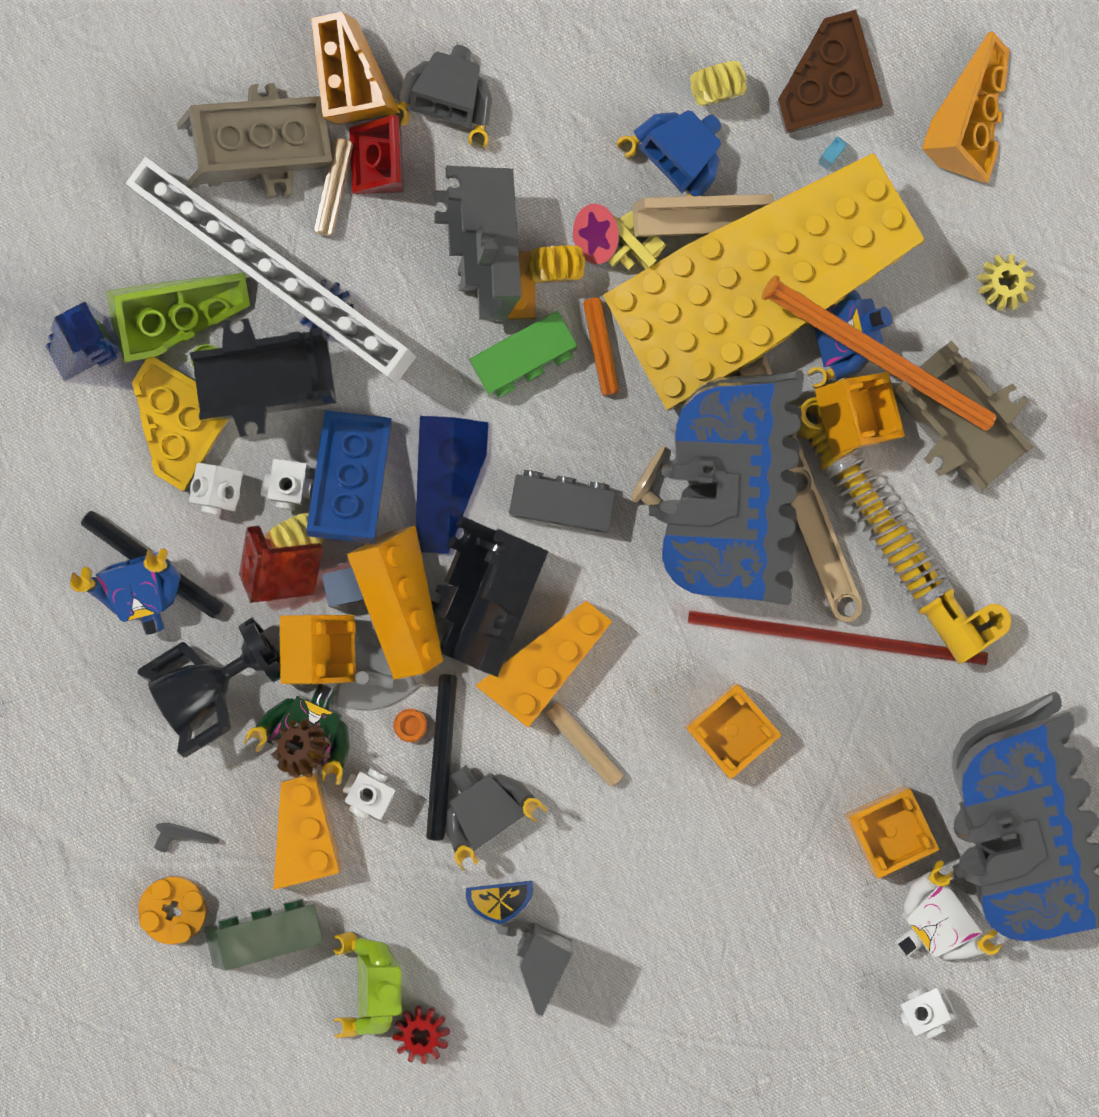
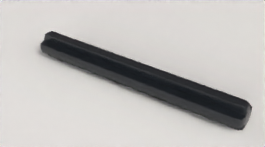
M89 511L83 517L81 525L129 560L147 554L148 550L94 511ZM180 573L181 578L177 594L209 617L216 618L223 610V603Z
M441 674L438 682L426 832L427 839L433 841H442L445 837L457 676L452 674Z

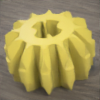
M728 61L694 72L690 76V88L697 105L709 106L743 95L747 91V78L740 62Z
M1009 254L1005 261L1001 255H996L993 258L994 264L986 262L982 266L986 273L977 276V281L986 284L978 289V294L988 292L990 296L986 299L985 304L989 306L997 300L996 307L998 311L1004 310L1006 303L1011 310H1015L1018 308V301L1026 303L1029 300L1026 292L1033 291L1035 285L1026 280L1034 276V272H1023L1022 268L1027 264L1024 259L1015 265L1014 254ZM1002 278L1005 280L1011 279L1012 285L1009 287L1007 285L1001 286L999 281Z
M309 513L290 517L280 522L277 526L272 527L265 535L267 547L278 563L299 559L309 554L312 550L317 549L325 540L324 538L308 537L306 535Z

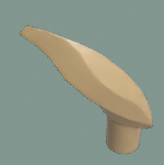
M662 446L641 475L632 492V502L641 500L648 507L649 505L660 503L661 499L649 489L655 481L656 472L662 463L666 447Z

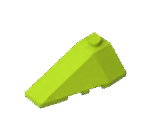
M244 272L143 284L106 291L111 324L124 362L159 356L168 351L167 349L194 337L196 333L212 324H217L250 306Z

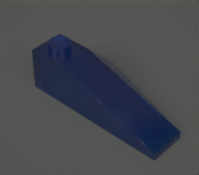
M420 416L416 530L422 553L449 554L451 548L447 547L450 538L457 534L458 527L456 523L459 516L464 515L487 457L489 422L456 417Z

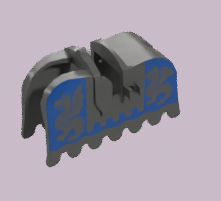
M802 370L767 375L718 377L700 385L685 402L676 424V456L674 460L662 466V475L673 480H689L704 483L717 482V485H688L683 490L680 500H668L659 504L649 505V516L656 517L658 520L667 523L662 547L664 567L671 579L688 592L704 596L752 599L783 605L791 603L793 577L788 570L794 562L792 554L795 545L788 537L794 533V521L797 513L796 509L787 503H791L796 499L798 477L788 469H792L798 464L800 445L795 438L788 437L787 435H792L799 431L802 412L798 405L788 401L795 400L801 396L804 382Z
M1056 691L1023 706L977 722L962 734L953 751L952 770L954 780L963 800L959 803L960 811L954 820V831L960 839L975 844L974 847L967 849L960 857L959 863L953 866L954 875L956 878H965L968 882L974 884L977 898L982 905L983 914L990 926L1001 935L1019 941H1038L1099 928V875L1094 873V870L1099 867V843H1089L1086 841L1099 826V819L1092 811H1081L1078 809L1083 806L1085 799L1090 795L1091 787L1088 781L1071 777L1076 773L1078 766L1083 761V754L1075 746H1064L1070 739V733L1075 728L1073 715L1070 712L1050 717L1062 707L1061 696Z

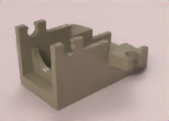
M268 83L264 87L267 97H263L258 93L259 84H253L248 88V101L191 105L177 122L178 130L189 129L192 126L198 170L186 182L187 188H198L199 185L208 184L210 187L220 186L223 182L255 180L258 177L266 199H273L277 196V193L274 191V185H279L283 189L282 198L290 197L293 194L294 171L326 168L333 162L326 119L323 118L321 97L280 99L275 84Z
M951 340L925 361L920 368L995 413L996 420L993 427L988 431H983L913 388L906 380L896 386L893 391L899 403L935 443L924 460L930 464L934 457L941 458L943 467L935 471L939 477L957 468L978 493L983 491L989 483L1025 452L1033 448L1012 423L1028 400L1024 396L1019 398L1018 403H1012L1009 400V393L1017 389L1013 383L993 393L972 369L974 365L968 358H963L959 354V348Z

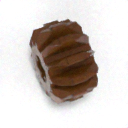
M303 719L301 723L296 720H290L289 730L279 728L282 736L280 739L272 740L273 745L277 746L278 749L271 755L273 759L279 761L277 766L281 771L288 772L294 778H299L301 775L312 777L313 768L324 770L320 761L322 758H330L329 753L324 749L331 743L328 738L324 737L325 731L322 727L314 726L313 722Z

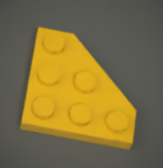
M155 357L146 358L133 379L132 386L141 414V423L146 442L148 443L153 471L156 476L186 492L194 478L196 464L204 462L229 419L208 422L199 420L200 409L196 382Z

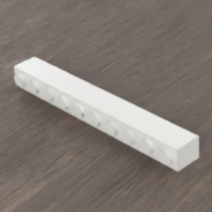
M144 157L125 183L145 200L319 328H322L326 333L394 383H398L415 360L416 356L408 348L148 158Z

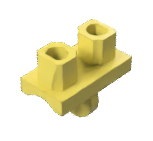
M633 210L623 215L620 219L615 216L614 218L619 230V242L623 247L617 246L614 255L608 263L614 267L621 262L630 270L636 264L628 256L630 253L644 269L650 268L656 263V259L664 250L665 243L658 236H651L641 244L633 236Z

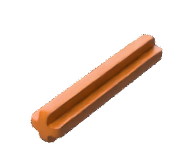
M599 297L584 300L583 306L602 395L610 396L619 393V385L601 299Z

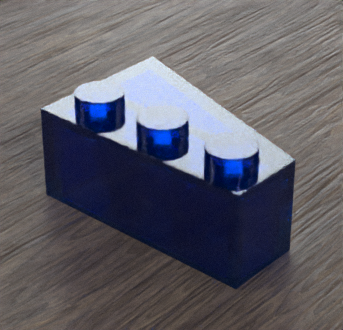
M84 301L54 317L51 327L53 334L49 335L48 339L50 342L46 344V348L64 381L97 364L99 367H103L117 359L116 354L120 352L116 336L105 315L89 303Z

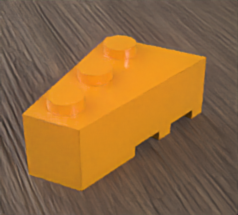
M344 12L311 18L323 118L340 125L400 113L358 21Z
M314 772L312 777L300 776L299 778H292L281 782L273 890L340 873L343 868L318 772Z

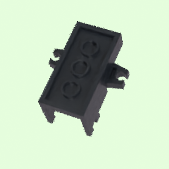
M248 318L241 319L244 328L240 333L232 332V321H224L222 348L190 352L191 360H193L199 401V420L208 422L233 418L241 438L249 437L246 433V426L249 423L257 424V435H265L267 413L337 403L328 337L322 328L311 329L309 332L296 331L289 332L288 335L256 339Z
M460 515L456 526L463 528V536L460 539L452 536L447 547L456 550L444 580L445 583L452 586L437 585L435 592L442 594V598L439 603L431 600L433 611L441 618L450 621L440 645L441 652L445 656L498 677L549 551L503 530L497 529L495 531Z

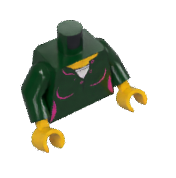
M320 683L311 700L300 695L295 699L286 698L269 709L256 727L248 731L244 744L250 738H256L260 743L255 751L260 752L266 740L267 743L273 745L272 740L281 738L282 735L279 728L289 730L290 720H296L299 723L303 719L313 722L314 726L318 725L324 729V737L328 738L331 743L324 749L329 753L330 758H322L320 761L324 769L322 770V781L325 782L327 774L334 773L337 775L336 785H340L343 774L342 768L345 765L350 750L348 727L341 720L342 714L330 709L337 690Z

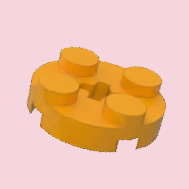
M169 876L157 880L141 896L138 906L141 928L151 938L160 943L177 944L186 942L201 930L207 917V903L200 892L201 889L195 882L182 876ZM172 901L178 902L177 908L182 913L181 916L175 915L173 919L167 917L168 912L164 910V906L170 905Z

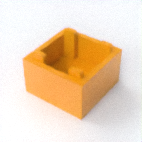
M889 372L843 379L815 389L831 455L848 450L876 446L905 437Z
M354 615L279 616L280 684L355 682L356 623L354 622Z
M737 683L731 685L684 726L730 780L782 736Z
M902 786L844 814L872 875L878 879L940 850L911 788L907 786Z

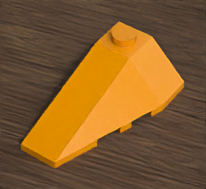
M994 32L987 33L931 120L922 150L938 167L982 183L989 182L998 155L999 142L994 141L996 123L1002 122L1003 112L998 111L999 92H1003L1006 88L1010 50Z

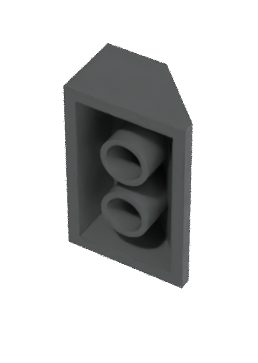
M535 923L532 930L528 928L524 930L518 943L517 956L520 957V970L537 1015L543 1016L572 956V940Z

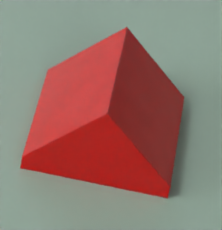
M390 115L349 127L350 141L354 145L351 154L352 193L404 192L402 138L399 117L397 115Z

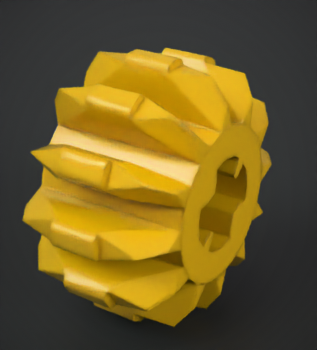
M579 246L535 248L530 252L529 272H531L532 281L536 283L569 282L580 280L584 276L585 257H583L582 248Z

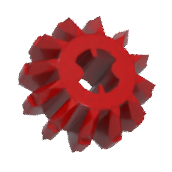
M416 1005L415 1017L406 1009L403 1011V1017L406 1022L396 1020L394 1024L402 1032L393 1034V1041H404L397 1048V1052L402 1054L409 1049L410 1053L407 1059L409 1062H413L415 1055L420 1054L421 1064H426L428 1052L437 1060L440 1057V1053L436 1047L441 1049H447L448 1042L441 1037L448 1036L450 1028H439L445 1022L446 1017L441 1015L434 1020L432 1018L435 1013L434 1007H430L427 1015H423L422 1006ZM418 1027L420 1031L427 1029L429 1031L427 1035L428 1040L425 1041L423 1038L416 1040L414 1038L415 1028Z

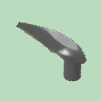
M159 823L156 825L160 834L154 848L160 852H167L172 839L210 844L219 843V839L184 826L171 823Z

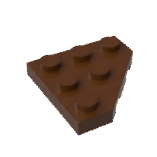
M857 9L826 17L822 21L777 101L785 134L883 107Z

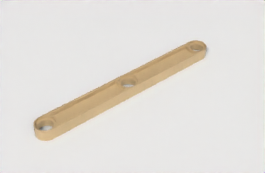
M765 355L758 359V363L754 367H744L737 371L739 376L772 374ZM796 433L792 435H787L788 437L795 438L798 441ZM800 446L798 464L788 470L804 475L807 485L803 491L797 492L796 499L789 504L796 509V524L832 615L842 622L854 621L861 614L862 602ZM844 597L852 599L855 603V612L849 617H844L837 611V604Z

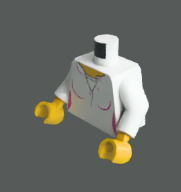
M937 861L932 872H928L911 885L903 905L905 912L902 915L910 930L895 940V942L906 957L922 946L933 958L938 957L942 960L967 959L984 952L990 955L996 954L1004 944L993 945L989 938L995 937L998 932L995 929H991L982 938L979 937L983 934L948 886L954 871H951L948 875L941 874L939 870L945 862Z

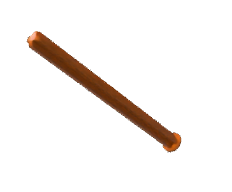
M774 275L767 283L761 296L763 300L770 299L900 380H906L913 388L983 431H988L995 424V413L780 281L779 276Z

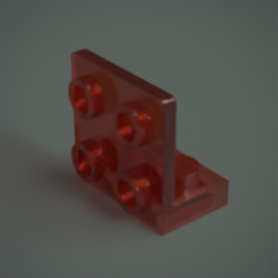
M260 525L246 527L239 576L249 602L255 603L313 595L323 552L321 544L315 543L272 549L271 542L268 538L265 539Z

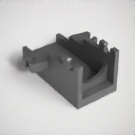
M447 165L445 168L446 178L457 179L460 186L458 188L449 186L447 191H433V202L435 204L441 202L447 208L445 212L437 210L434 213V224L448 225L449 256H462L457 269L458 276H461L458 289L462 292H472L477 289L479 320L505 321L521 298L514 171L511 168Z

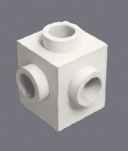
M273 459L271 473L266 472L264 477L263 492L268 493L267 499L276 501L275 508L295 510L296 504L304 505L305 498H311L313 479L308 478L310 466L307 463ZM291 480V489L285 491V483Z
M197 463L194 479L190 486L189 502L202 505L201 512L221 515L222 509L235 511L240 497L243 472L217 465Z
M370 768L368 772L361 770L358 776L351 774L343 789V792L348 794L344 802L351 805L349 808L350 812L361 818L367 819L368 815H371L381 820L398 788L387 783L388 776L373 768ZM364 788L372 790L373 798L369 799L364 796Z
M923 987L908 994L909 1001L901 1004L903 1013L900 1016L906 1030L909 1033L913 1031L914 1036L925 1034L927 1040L946 1032L944 1025L958 1019L944 988H935L927 992L926 987ZM925 1009H927V1011H928V1017H927V1018H926V1016H925Z

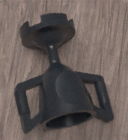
M253 617L239 625L240 633L244 639L241 646V656L223 667L206 664L185 642H181L138 669V674L143 679L149 681V690L161 713L179 735L177 752L183 758L210 744L231 729L225 696L228 691L229 680L233 676L247 668H252L255 671H264L273 683L280 680V655L275 646L271 645L264 635H260L264 630ZM185 655L194 663V665H187L166 672L163 675L157 674V672ZM216 712L218 722L192 738V732L201 727Z

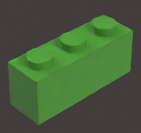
M557 310L469 358L488 396L491 397L496 394L499 399L514 391L515 387L513 384L525 378L527 383L531 382L545 373L544 367L554 362L556 366H560L574 358L572 352L577 350V344Z

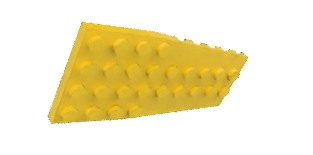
M872 153L687 244L650 268L645 269L605 293L603 297L667 411H670L686 402L700 385L718 377H729L791 336L790 334L803 325L809 324L770 299L765 301L761 298L764 288L774 275L779 276L780 281L824 309H828L833 304L836 305L845 299L846 295L860 285L868 283L874 278L873 276L890 264L893 265L910 250L919 244L922 245L925 240L877 156Z

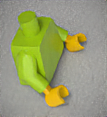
M353 932L335 935L333 938L339 939L342 947L333 949L335 954L342 955L354 951L357 954L358 1019L355 1017L335 1018L334 1022H341L342 1032L334 1034L336 1038L355 1037L357 1034L385 1033L392 1024L393 1016L401 1015L400 964L390 951L389 946L383 942L365 938L357 939Z

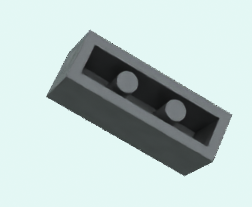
M524 470L523 475L516 474L509 516L604 533L609 532L616 493L609 491L610 485L590 481L589 487L576 485L577 479L565 476H557L556 481L543 479L544 473Z

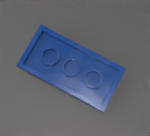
M325 410L306 529L308 537L375 544L392 418Z

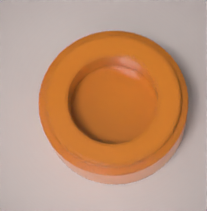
M409 708L398 713L393 726L398 738L405 742H415L425 735L428 723L421 711Z

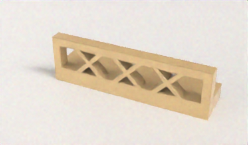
M773 194L642 198L632 203L634 237L707 235L774 202Z

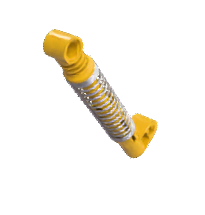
M817 398L807 399L799 406L802 412L801 426L796 433L807 441L811 439V448L815 446L817 448L814 451L815 454L821 453L822 456L819 458L821 461L820 468L825 473V476H827L826 479L838 476L839 479L832 487L844 485L845 488L838 496L850 494L851 497L844 505H849L853 502L857 504L850 514H855L859 511L863 513L856 523H861L865 520L869 522L864 527L863 532L874 529L875 533L870 536L869 541L875 540L877 543L875 550L881 549L883 552L881 559L887 558L890 562L887 568L893 567L896 571L893 577L899 576L902 580L899 586L905 585L908 590L905 595L913 596L914 599L911 604H914L919 614L926 615L958 664L972 658L1005 635L1011 626V616L1008 610L999 604H990L969 616L965 614L954 597L955 590L950 585V582H948V579L942 580L945 575L937 573L936 570L939 566H933L930 562L933 557L925 555L924 552L927 548H920L918 545L920 538L914 539L912 536L914 529H907V520L896 522V519L901 516L902 512L898 511L892 515L889 512L895 507L896 503L892 502L886 506L883 503L889 498L890 494L886 493L880 497L877 494L883 489L884 485L880 484L874 488L871 484L877 480L878 476L866 478L865 475L871 471L872 467L859 468L865 461V458H861L863 456L861 451L853 449L831 455ZM806 412H811L816 416L817 424H813L807 419ZM990 620L992 624L989 628L978 633L976 627Z

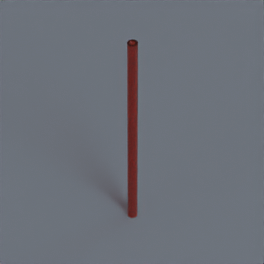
M689 610L688 624L956 661L947 646ZM980 651L964 663L987 665L988 652Z

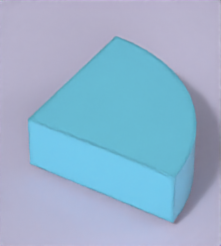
M836 137L821 155L819 164L826 170H829L848 143L842 138Z

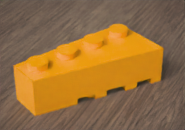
M416 525L384 533L375 538V544L366 543L348 553V559L393 679L425 674L443 662Z
M584 601L502 665L498 677L488 675L475 686L529 728L613 621L588 601Z

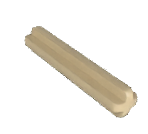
M342 138L334 140L331 153L333 162L328 166L314 228L315 233L326 237L334 234L354 146L353 142Z
M561 704L554 705L547 712L549 719L609 786H614L622 779L623 774Z

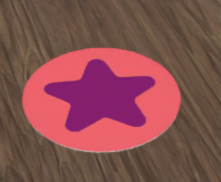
M589 204L583 207L577 214L573 225L575 246L582 248L583 257H585L587 262L592 264L607 262L614 255L618 246L619 230L616 219L605 206L600 204Z

